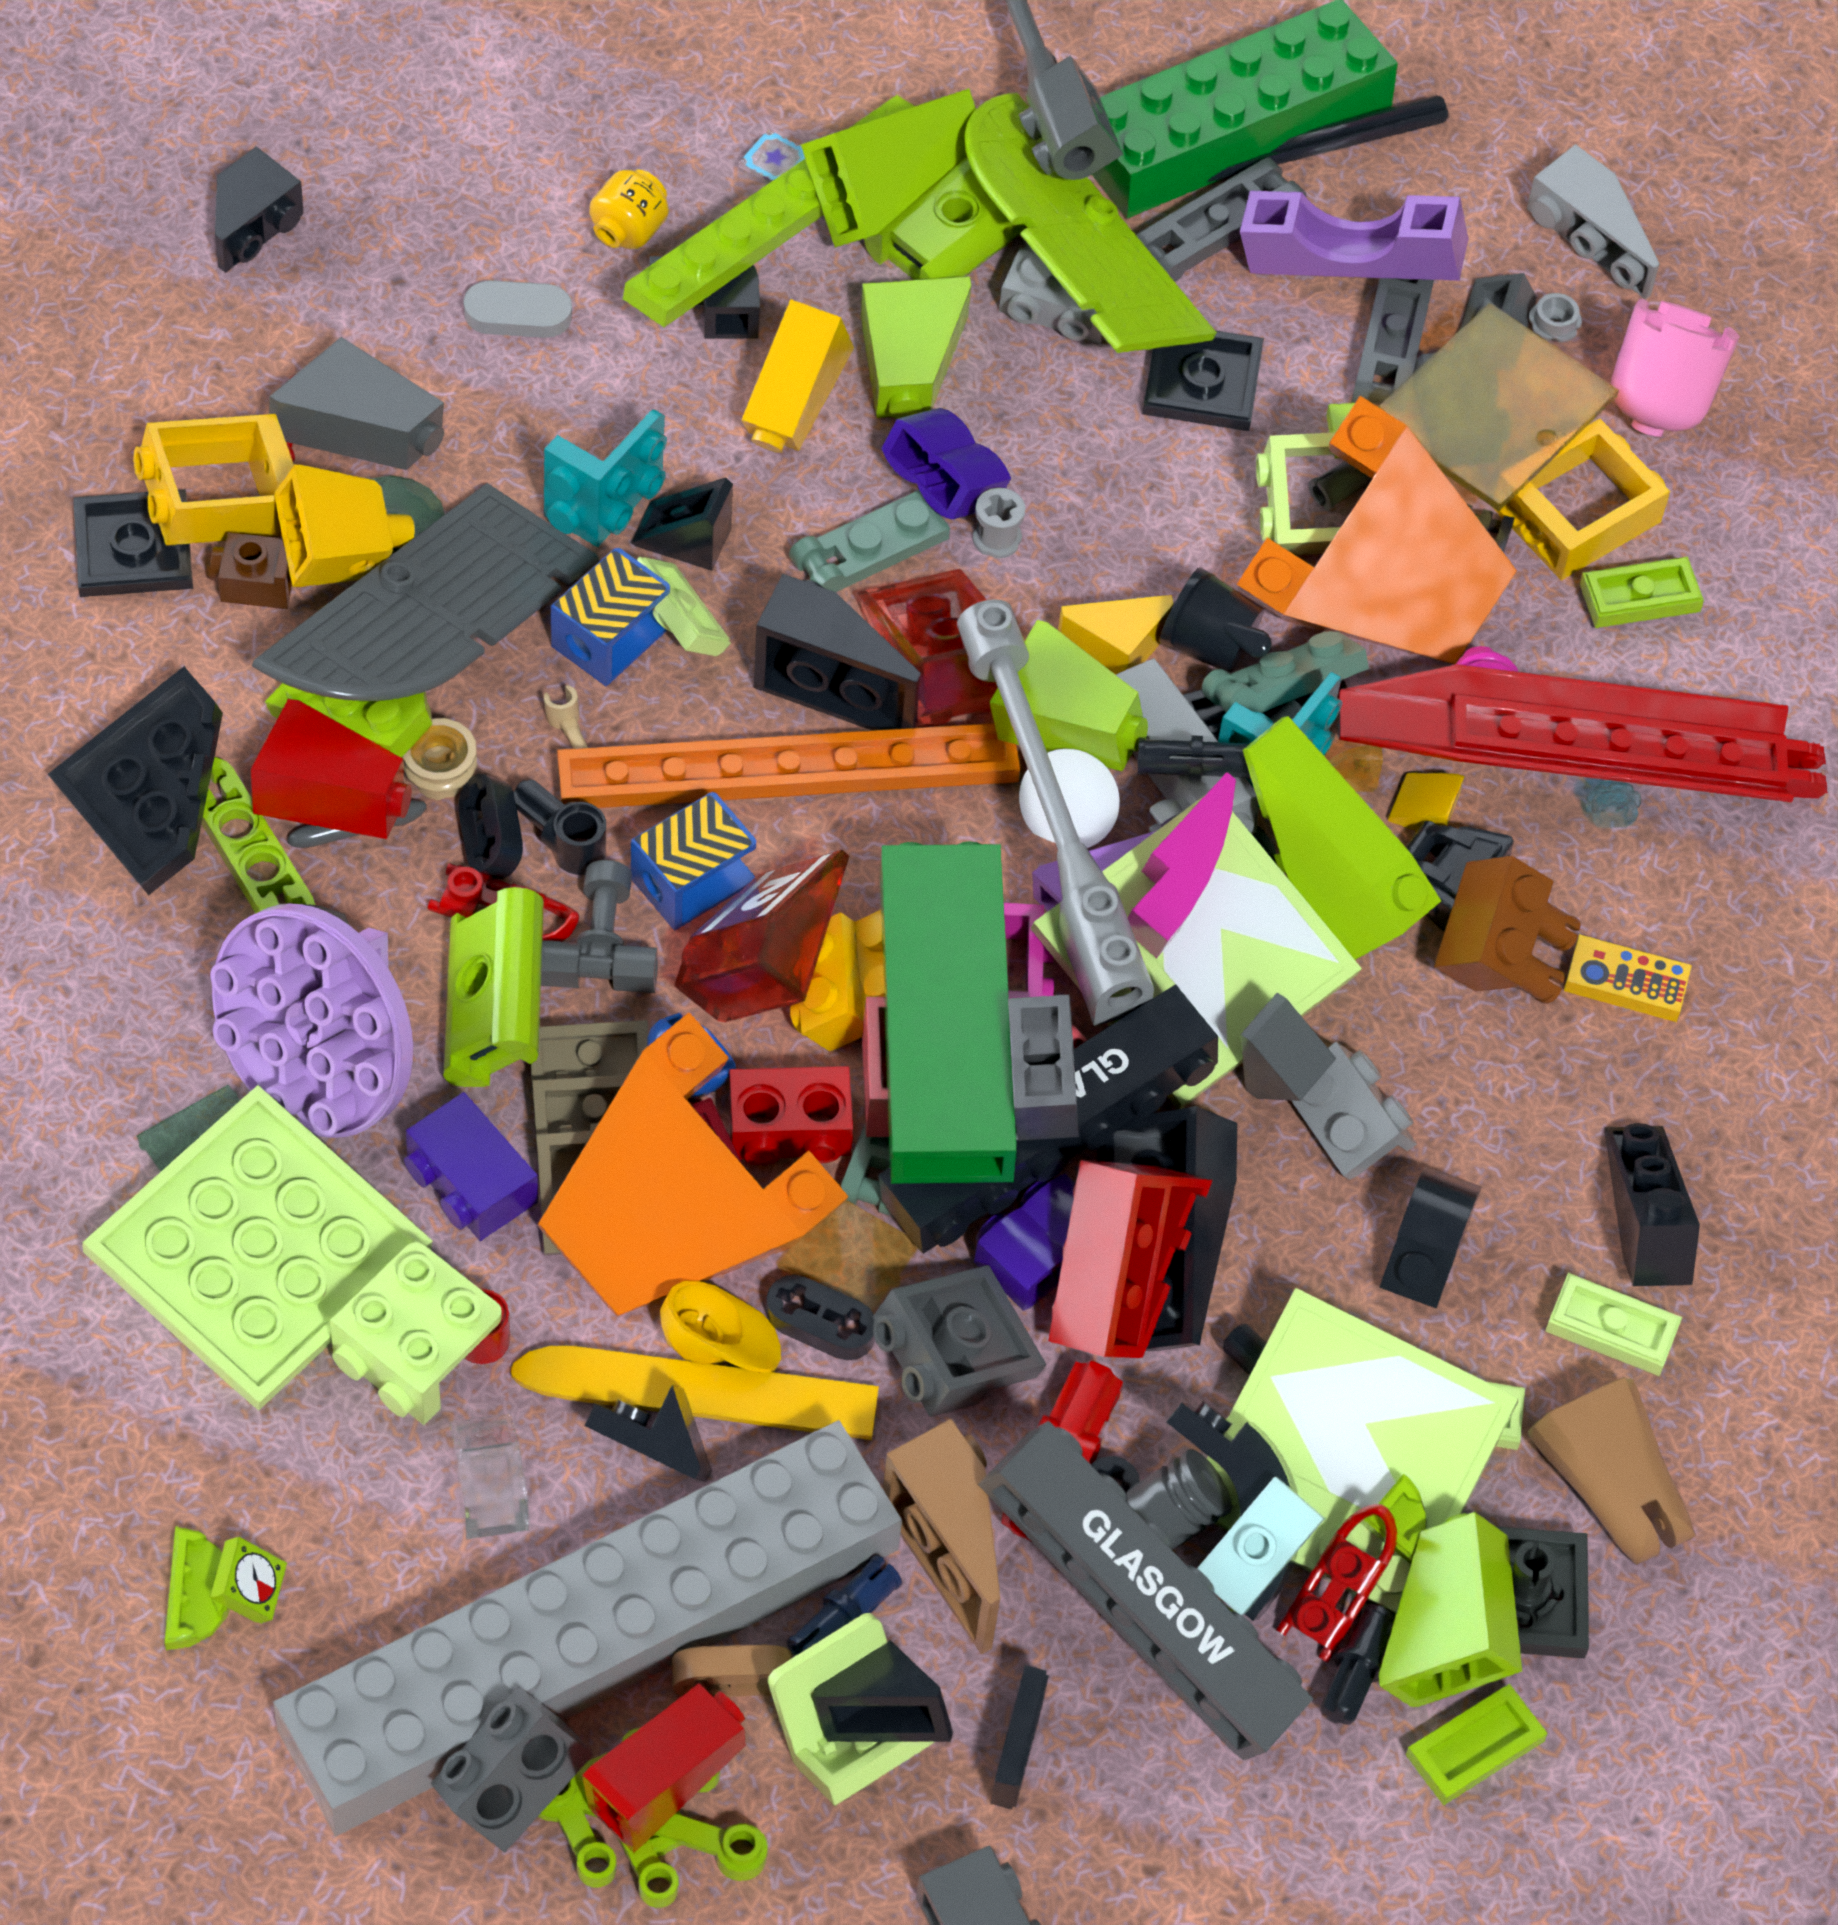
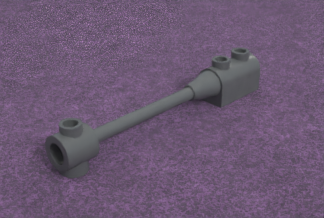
M1005 0L1027 56L1028 89L1026 98L1030 107L1021 112L1019 118L1034 141L1040 138L1043 139L1041 143L1032 148L1034 156L1047 175L1056 172L1060 177L1069 180L1086 178L1123 155L1097 88L1071 55L1061 62H1057L1055 56L1044 44L1027 0Z

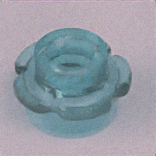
M1604 780L1588 793L1585 808L1587 813H1592L1593 822L1599 828H1626L1633 824L1638 817L1637 808H1639L1642 802L1641 794L1638 791H1634V787L1629 783Z

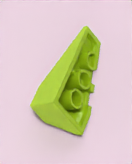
M1289 716L1282 717L1243 749L1262 816L1270 820L1280 853L1274 855L1277 866L1283 873L1286 872L1290 882L1354 960L1402 935L1441 902V899L1408 849Z

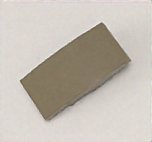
M648 1020L543 1026L539 1028V1055L537 1060L530 1064L541 1218L642 1051L647 1047V1037L649 1034ZM542 1231L544 1256L562 1254Z

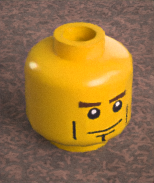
M636 169L635 171L620 170L613 174L590 202L589 213L595 224L593 229L596 236L604 244L612 248L621 246L625 249L635 250L646 245L668 217L667 192L663 184L654 175L641 169Z

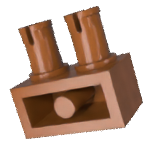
M1506 856L1466 862L1434 968L1475 992L1518 987L1534 996L1539 1002L1548 1004L1553 1002L1562 990L1561 987L1552 983L1549 979L1560 984L1564 983L1565 976L1560 969L1554 968L1532 955L1536 938H1541L1558 951H1565L1574 945L1578 935L1565 927L1573 931H1580L1581 923L1575 916L1565 913L1548 902L1554 881L1516 857Z

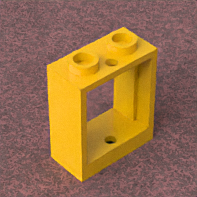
M276 414L147 423L142 444L134 450V469L137 478L145 480L149 492V516L152 523H159L166 546L226 541L228 532L265 537L282 536L274 492L294 464ZM248 462L260 495L257 497L181 502L170 468Z
M1598 419L1499 476L1492 508L1502 519L1504 515L1515 518L1512 529L1562 581L1662 521L1671 491L1666 487L1661 476L1657 472L1650 470L1631 451L1629 444L1621 435L1615 434L1601 419ZM1591 458L1630 501L1577 531L1538 488Z

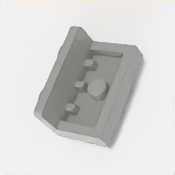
M1335 1042L1328 1049L1336 1057V1060L1301 1101H1291L1341 1174L1350 1180L1360 1175L1397 1145L1409 1151L1417 1143L1407 1130L1414 1123L1409 1113L1393 1095L1386 1099L1376 1086L1375 1082L1381 1079L1382 1076L1369 1057L1362 1050L1353 1054Z

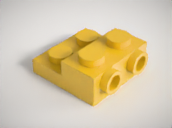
M881 910L857 921H853L840 912L794 934L795 952L787 956L786 964L791 978L798 984L799 1001L790 1007L791 1020L800 1034L828 1051H833L862 1038L866 997H884Z

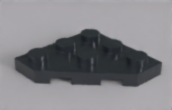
M185 666L48 773V776L148 896L195 859L223 712L217 703Z

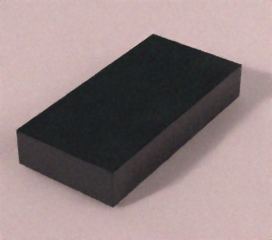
M1027 1665L1024 1667L994 1781L990 1804L1008 1809L1017 1806L1049 1678V1675H1046L1047 1670Z

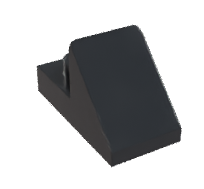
M671 1386L652 1428L647 1426L651 1414L622 1400L617 1399L613 1409L600 1404H594L584 1425L585 1427L695 1480L706 1482L712 1469L687 1395L682 1387Z

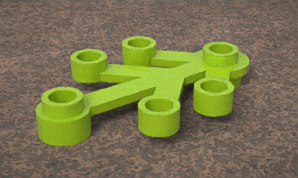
M635 1728L628 1731L624 1735L621 1742H623L625 1739H627L640 1728ZM607 1753L587 1761L567 1784L569 1789L565 1793L557 1795L538 1816L543 1820L559 1823L577 1858V1874L579 1879L585 1885L592 1888L604 1887L614 1879L617 1859L615 1852L610 1846L596 1841L585 1814L598 1817L588 1808L582 1774ZM721 1770L698 1792L702 1793L712 1790L720 1780ZM675 1814L653 1835L655 1837L661 1836L677 1844L714 1855L721 1873L736 1881L753 1879L762 1872L767 1861V1840L758 1828L750 1824L739 1823L722 1829ZM744 1839L749 1841L754 1849L748 1854L739 1855L731 1850L730 1845L736 1840ZM619 1840L639 1879V1894L643 1902L654 1908H663L670 1905L678 1894L679 1879L675 1869L660 1861L650 1840L645 1842L634 1854ZM600 1857L606 1860L609 1866L603 1872L594 1873L585 1867V1863L591 1858ZM661 1877L666 1879L671 1886L663 1893H655L647 1887V1883L653 1878Z

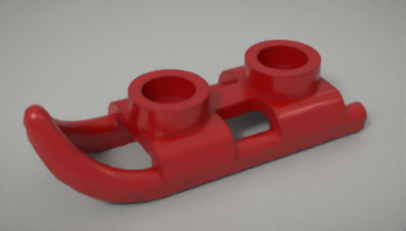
M449 863L446 868V875L449 876L448 885L439 902L431 899L427 909L450 918L456 913L468 918L475 914L478 904L490 906L496 903L499 890L513 887L532 889L497 880L490 875L479 873L471 867L457 866ZM535 891L542 897L544 909L566 919L557 930L543 934L542 940L560 942L566 940L573 933L579 922V913L569 906L547 897L546 894Z
M1371 1504L1362 1507L1342 1523L1276 1628V1631L1286 1636L1293 1626L1323 1645L1324 1647L1318 1657L1327 1663L1383 1575L1395 1551L1397 1543L1396 1521L1386 1506ZM1373 1515L1379 1516L1384 1521L1386 1530L1385 1543L1378 1560L1346 1540L1360 1522ZM1326 1572L1332 1576V1580L1323 1595L1317 1597L1312 1593ZM1350 1587L1357 1594L1346 1612L1342 1613L1336 1609V1604L1346 1588Z

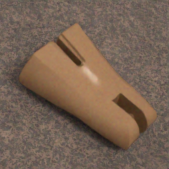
M1622 1377L1549 1411L1528 1430V1436L1535 1446L1581 1495L1618 1547L1634 1564L1638 1565L1660 1553L1658 1536L1668 1548H1674L1696 1536L1686 1506L1663 1460L1644 1404L1633 1379Z

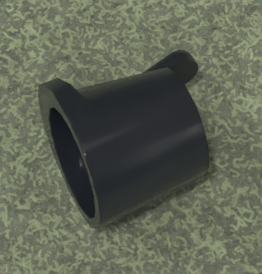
M1198 567L1183 587L1160 635L1161 645L1216 668L1226 670L1229 673L1235 669L1245 652L1255 658L1267 655L1271 650L1272 641L1267 632L1258 629L1265 609L1202 567Z

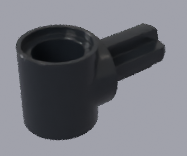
M522 780L516 786L514 796L517 810L542 830L541 841L554 852L555 860L560 868L570 874L585 875L589 864L605 860L606 818L598 807L586 802L572 801L563 804L535 780ZM574 838H586V839H589V840L583 841V842H577V841H573L572 839H574Z

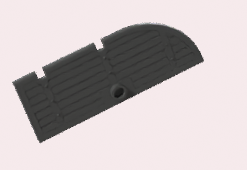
M486 483L259 655L253 661L252 667L293 688L335 699L383 701L420 694L449 681L485 653L484 647L474 640L476 637L494 646L561 593V586L551 579L553 576L570 585L599 562V557L585 546L557 530L530 510Z

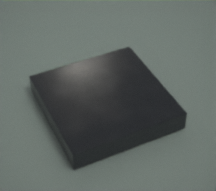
M1216 331L1217 333L1212 341L1153 348L1142 415L1250 431L1264 338Z
M186 489L178 490L181 502H187ZM149 492L73 497L80 597L193 589L190 544L166 546L159 523H152L149 516Z

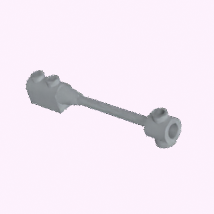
M992 599L982 601L966 609L957 621V627L969 657V669L978 679L997 683L1056 843L1062 892L1058 929L1093 1025L1120 1020L1153 999L1154 987L1117 888L1112 883H1109L1086 846L1080 842L1017 673L1028 662L1029 653L1012 607L1003 600ZM1129 987L1131 990L1129 994L1124 996L1110 997L1121 989Z

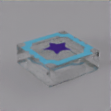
M768 129L739 161L738 174L764 187L805 159L802 147Z

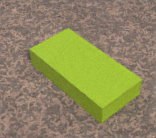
M1509 1683L1409 1746L1406 1757L1444 1806L1545 1742L1548 1733Z

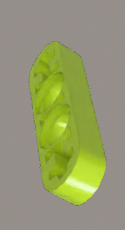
M214 757L210 780L214 784L220 783L221 796L224 802L216 806V799L208 788L201 825L254 912L258 913L268 907L279 905L276 896L282 892L286 904L315 905L313 896L264 817L253 814L252 797L234 768L227 761ZM234 819H243L253 826L249 834L238 839L229 838L221 832L223 825ZM259 862H270L279 868L276 877L265 882L251 879L247 875V871L251 866Z

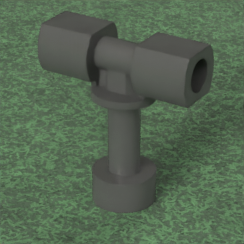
M599 860L587 866L583 892L588 899L594 901L590 930L580 933L577 937V943L542 940L541 986L579 988L580 977L613 979L614 991L655 993L658 975L657 948L624 946L622 938L613 933L617 904L625 902L630 896L632 872L626 865L611 860Z

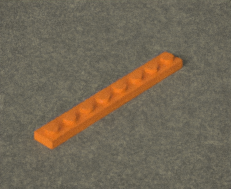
M994 723L557 750L561 802L563 804L572 801L586 802L598 808L690 803L699 800L711 792L717 793L722 800L1014 783L1019 782L1020 774L1017 745L998 740Z

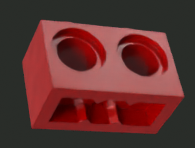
M849 1066L729 1069L728 1106L730 1139L740 1159H745L748 1163L754 1165H768L778 1161L780 1158L802 1157L806 1152L810 1151L819 1163L823 1164L833 1162L840 1156H851L853 1115ZM822 1114L830 1117L832 1120L817 1122L809 1117ZM754 1116H764L772 1121L759 1124L749 1119Z

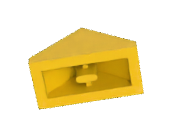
M1172 595L1061 606L1058 631L1116 675L1144 663L1160 645L1162 629L1174 605Z

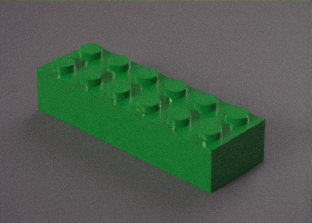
M1334 0L1101 96V101L1123 155L1093 173L1092 176L1127 219L1219 181L1207 182L1212 176L1227 167L1273 151L1291 137L1339 120L1392 107L1398 62L1343 0Z

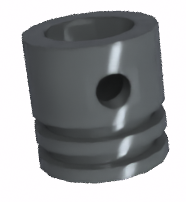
M1194 1449L1185 1451L1180 1458L1173 1459L1169 1462L1168 1466L1161 1467L1131 1487L1127 1492V1503L1143 1520L1155 1523L1166 1533L1172 1550H1175L1204 1531L1207 1526L1216 1523L1219 1517L1227 1516L1232 1510L1231 1497L1221 1476L1213 1465Z

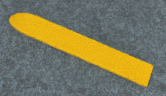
M547 1346L529 1351L515 1361L511 1368V1378L517 1384L545 1396L614 1406L617 1399L641 1410L659 1412L671 1386L676 1385L685 1390L694 1417L806 1432H815L840 1420L851 1438L872 1440L879 1386L775 1372L759 1373L744 1368L702 1364L692 1361L579 1346Z

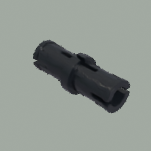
M1191 735V741L1139 738L1137 774L1190 775L1189 781L1201 782V776L1223 777L1228 772L1233 777L1251 779L1243 749L1249 744L1203 741V736ZM1170 757L1221 758L1223 760L1173 759Z

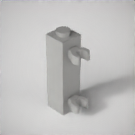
M1155 658L1116 674L1139 693L1142 714L1148 721L1146 739L1191 741V735L1203 736V741L1218 742ZM1133 751L1132 754L1138 760V751ZM1170 757L1173 759L1223 760L1221 758ZM1147 773L1166 798L1150 808V813L1157 821V824L1149 827V832L1159 830L1206 795L1222 777L1201 776V782L1189 781L1190 775ZM1234 777L1236 783L1232 811L1251 834L1256 833L1258 800L1255 790L1246 778Z

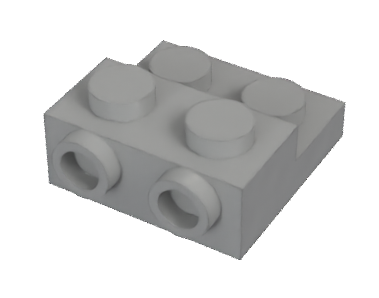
M1028 243L1024 249L1019 248L1002 285L999 312L1008 314L1014 320L1023 324L1036 323L1058 330L1072 340L1086 339L1100 344L1103 335L1090 321L1091 317L1097 312L1094 309L1082 310Z

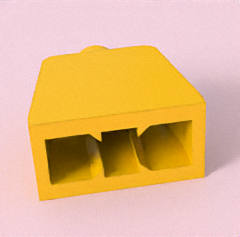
M294 464L274 492L292 587L359 580L390 557L393 548H402L414 538L415 528L412 517L404 514H387L382 488L375 480Z

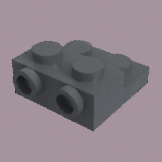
M989 1265L892 1289L873 1315L875 1320L873 1334L877 1345L885 1352L893 1351L903 1369L902 1386L906 1396L914 1403L921 1402L929 1417L977 1405L988 1391L1037 1378L1047 1365Z

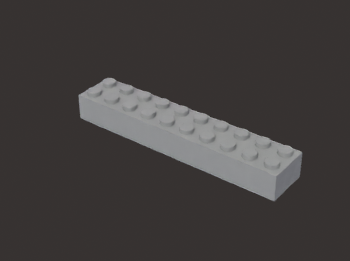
M838 1420L273 1701L277 1731L336 1837L432 1788L433 1786L430 1783L442 1771L448 1758L464 1747L486 1722L490 1712L498 1704L505 1701L518 1686L522 1687L564 1721L672 1666V1657L677 1652L687 1648L711 1646L864 1568L873 1556L877 1555L884 1558L898 1551L902 1519L842 1423Z

